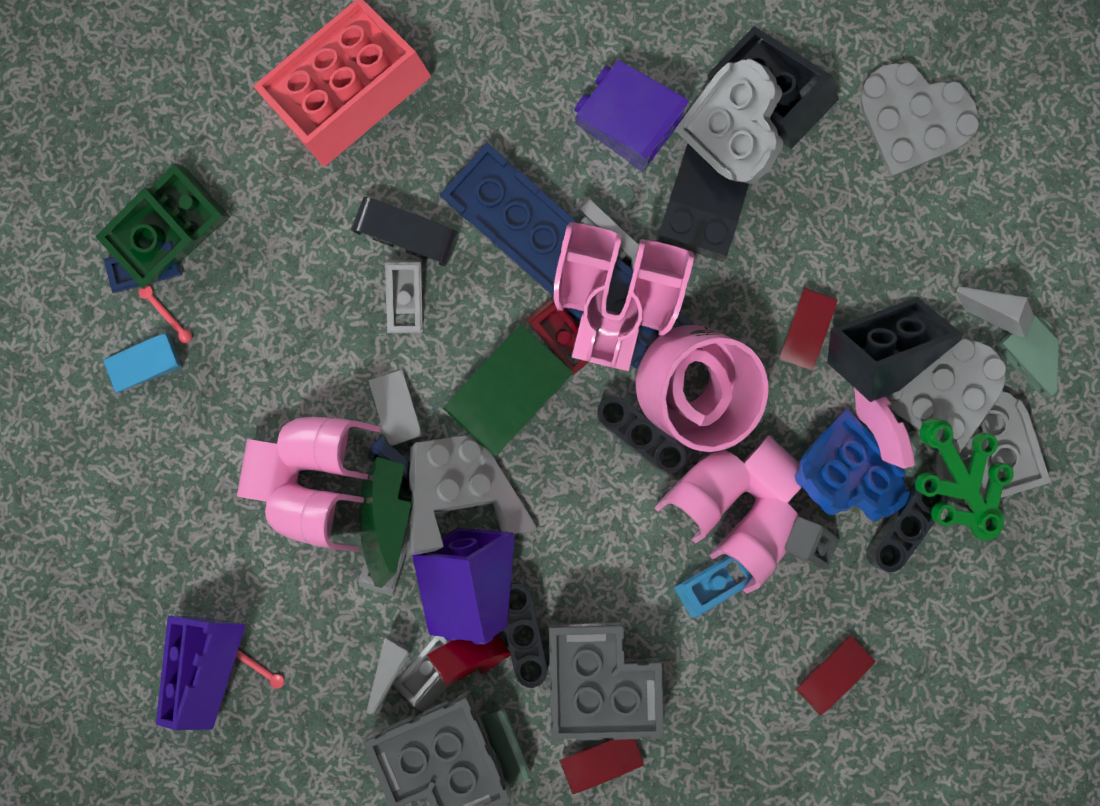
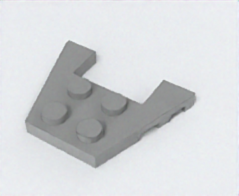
M466 435L416 442L410 447L409 491H412V504L408 517V525H411L410 541L407 542L408 556L438 551L444 547L434 514L438 512L493 504L501 531L513 532L514 537L527 535L537 530L535 523L492 454L473 436Z

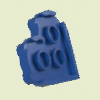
M847 408L832 421L805 451L799 462V470L795 473L797 484L804 488L811 499L819 504L823 511L829 515H836L839 512L848 511L853 506H857L864 512L867 518L872 521H878L882 517L891 516L904 507L910 496V492H906V486L903 481V477L906 475L905 470L882 460L875 437Z

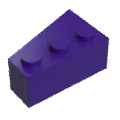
M168 615L156 725L173 730H213L246 624L208 617Z

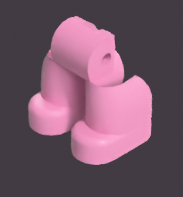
M570 222L565 231L554 281V302L558 310L563 311V308L567 307L583 311L572 358L629 371L639 326L656 329L659 331V335L662 336L673 327L683 303L694 261V253L673 245L641 239L627 298L621 313L606 310V302L623 235L596 226Z
M303 417L294 419L282 427L277 444L247 439L237 496L266 501V520L280 535L318 547L360 552V546L330 541L336 502L338 500H348L364 503V497L305 488L297 483V479L301 470H315L368 480L369 474L349 471L343 468L349 428L380 432L381 427L341 418Z
M767 435L743 462L726 450L711 453L691 468L661 499L654 509L659 511L667 504H673L682 509L700 528L698 533L692 538V541L697 543L708 535L720 521L725 511L742 493L749 492L755 498L752 509L709 555L712 559H715L722 554H727L741 563L752 574L753 578L743 588V591L747 594L762 586L774 572L779 561L787 553L785 544L796 519L800 518L797 512L788 504L793 496L802 488L795 480V473L799 470V462L770 435Z

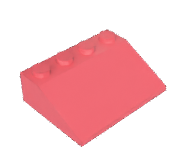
M355 0L253 87L307 150L325 167L432 76L416 51L364 0Z

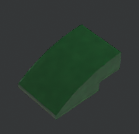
M173 164L150 188L144 187L95 237L142 289H146L160 279L164 273L172 269L173 265L177 262L180 263L225 223L230 216L185 166ZM172 241L174 248L169 253H167V249L161 250L164 244Z
M521 324L467 380L443 409L486 450L496 457L562 388L574 372Z
M376 457L365 473L369 474L368 480L363 479L360 497H364V503L360 502L359 524L362 549L368 571L374 586L382 588L396 574L412 503L398 499L405 464Z

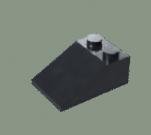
M755 26L707 75L711 81L716 73L727 63H736L747 59L754 60L768 67L776 78L777 85L782 90V97L776 104L770 120L777 128L778 135L782 138L783 144L790 149L839 100L832 75Z
M687 144L656 241L724 262L730 249L749 184L729 180L719 174L692 146Z
M915 297L832 328L827 363L869 402H873L904 388L960 342L963 334L922 300Z

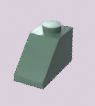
M1034 315L1026 338L1008 333L995 347L1042 398H1047L1057 392L1059 340L1053 335L1055 331L1051 324L1044 318H1037Z

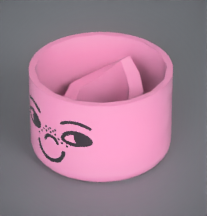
M684 325L671 329L664 336H659L648 347L638 366L636 394L642 411L659 429L687 447L698 451L714 452L730 448L741 442L757 426L767 404L768 378L760 358L745 344L706 326ZM699 361L708 367V384L701 396L692 402H688L683 392L685 371L690 363Z

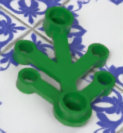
M938 418L927 419L920 428V438L925 445L939 450L955 482L941 480L929 473H922L915 481V488L920 494L929 497L940 494L965 499L971 509V512L956 510L954 506L940 502L932 509V519L943 526H950L953 523L969 526L972 534L981 540L988 541L996 538L1004 526L1003 514L998 509L1003 486L1009 484L1014 476L1010 465L1001 462L993 463L988 470L990 483L985 500H983L979 490L987 458L994 454L998 447L996 437L984 432L975 435L972 440L973 454L969 470L967 471L952 443L953 429L947 421ZM940 429H942V430H943L942 436H941V438L938 440V439H937V433H938V431H939ZM987 438V440H988V445H987V447L983 450V449H982V442H983L984 439ZM1003 468L1004 474L1001 479H998V472ZM931 479V487L925 490V482ZM944 509H947L948 514L946 518L942 520L941 513ZM990 518V523L986 528L985 523Z

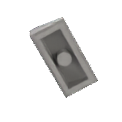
M435 636L393 684L415 708L422 712L427 710L447 688L427 657V654L450 642L444 637Z

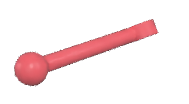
M148 286L146 289L140 287V297L148 299L178 333L179 340L182 343L190 342L192 333L187 329L184 330L153 295L152 287Z
M240 650L237 651L236 657L269 679L273 688L278 689L283 686L284 677L282 675H274Z

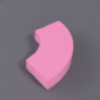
M854 388L857 419L865 423L874 434L879 445L882 460L903 469L914 466V453L904 423H898L889 409L891 402L886 396L869 402Z

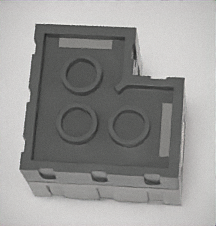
M621 622L549 624L551 741H564V739H576V741L602 740V738L622 740L639 739V737L664 739L662 663L658 658H645V660L624 658V629Z
M470 691L459 695L450 702L447 700L431 707L420 715H413L394 723L390 728L371 733L363 742L389 806H405L412 801L417 802L426 797L430 806H503L511 802L512 789L508 780H505L502 773L503 768L494 747L491 746L488 740L489 735L480 714L477 713L474 707L475 702Z

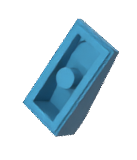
M168 333L148 339L103 360L115 393L183 368L172 338Z
M727 556L674 586V589L690 617L694 618L743 590L753 576L741 563L731 556ZM734 561L737 562L746 578L738 584H735L726 568L727 565Z

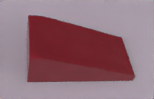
M551 297L525 319L554 355L574 372L572 376L589 363L588 361L579 360L572 365L566 357L574 350L579 327L564 308L563 311L557 309L554 297Z

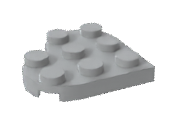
M751 59L741 60L736 63L729 62L716 73L675 128V131L719 174L736 182L756 183L772 168L783 148V140L778 135L777 128L770 120L776 104L782 97V90L777 85L776 78L769 68Z
M895 63L882 66L871 73L862 86L860 96L862 114L890 178L957 150L966 144L978 129L976 104L969 93L964 90L963 86L958 82L928 84L913 64Z
M962 339L904 388L886 396L891 402L889 409L898 418L920 431L922 424L927 419L938 418L947 421L953 429L952 443L960 456L1000 398L1005 386L1006 366L1000 356L990 346L977 341ZM940 429V430L938 431V433H937V439H938V440H939V439L941 438V436H942V433H943V430H942V429Z
M1002 391L1000 398L960 454V458L968 471L973 454L972 440L975 435L984 432L996 437L998 447L995 453L987 458L979 490L983 500H985L990 483L988 470L995 462L1010 465L1014 472L1012 481L1003 486L1001 498L1051 483L1027 409L1021 400L1014 398L1010 393ZM987 438L984 439L983 442H982V449H983V450H984V449L987 447V445H988V440H987ZM937 450L933 464L934 475L941 480L955 482L939 450ZM1003 468L998 472V479H1001L1004 474ZM949 496V500L952 502L968 505L965 499Z

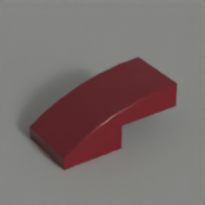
M805 287L803 288L779 359L813 371L838 299Z
M498 634L494 636L491 642L486 644H474L472 641L462 639L452 640L427 654L430 663L447 688L478 669L480 674H483L511 656L509 649Z
M849 636L835 648L824 662L818 664L795 690L819 715H823L853 687L876 661L852 636Z
M611 738L559 760L572 794L590 789L644 766L635 739L613 740Z

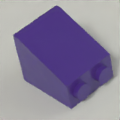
M617 60L612 68L606 65L595 80L598 87L590 96L585 93L574 108V111L577 112L575 123L638 170L644 172L684 118L689 100L622 61Z
M456 528L441 537L444 547L438 551L412 555L429 635L444 637L449 641L462 639L472 641L474 644H486L491 642L495 635L507 628L514 534L513 532Z

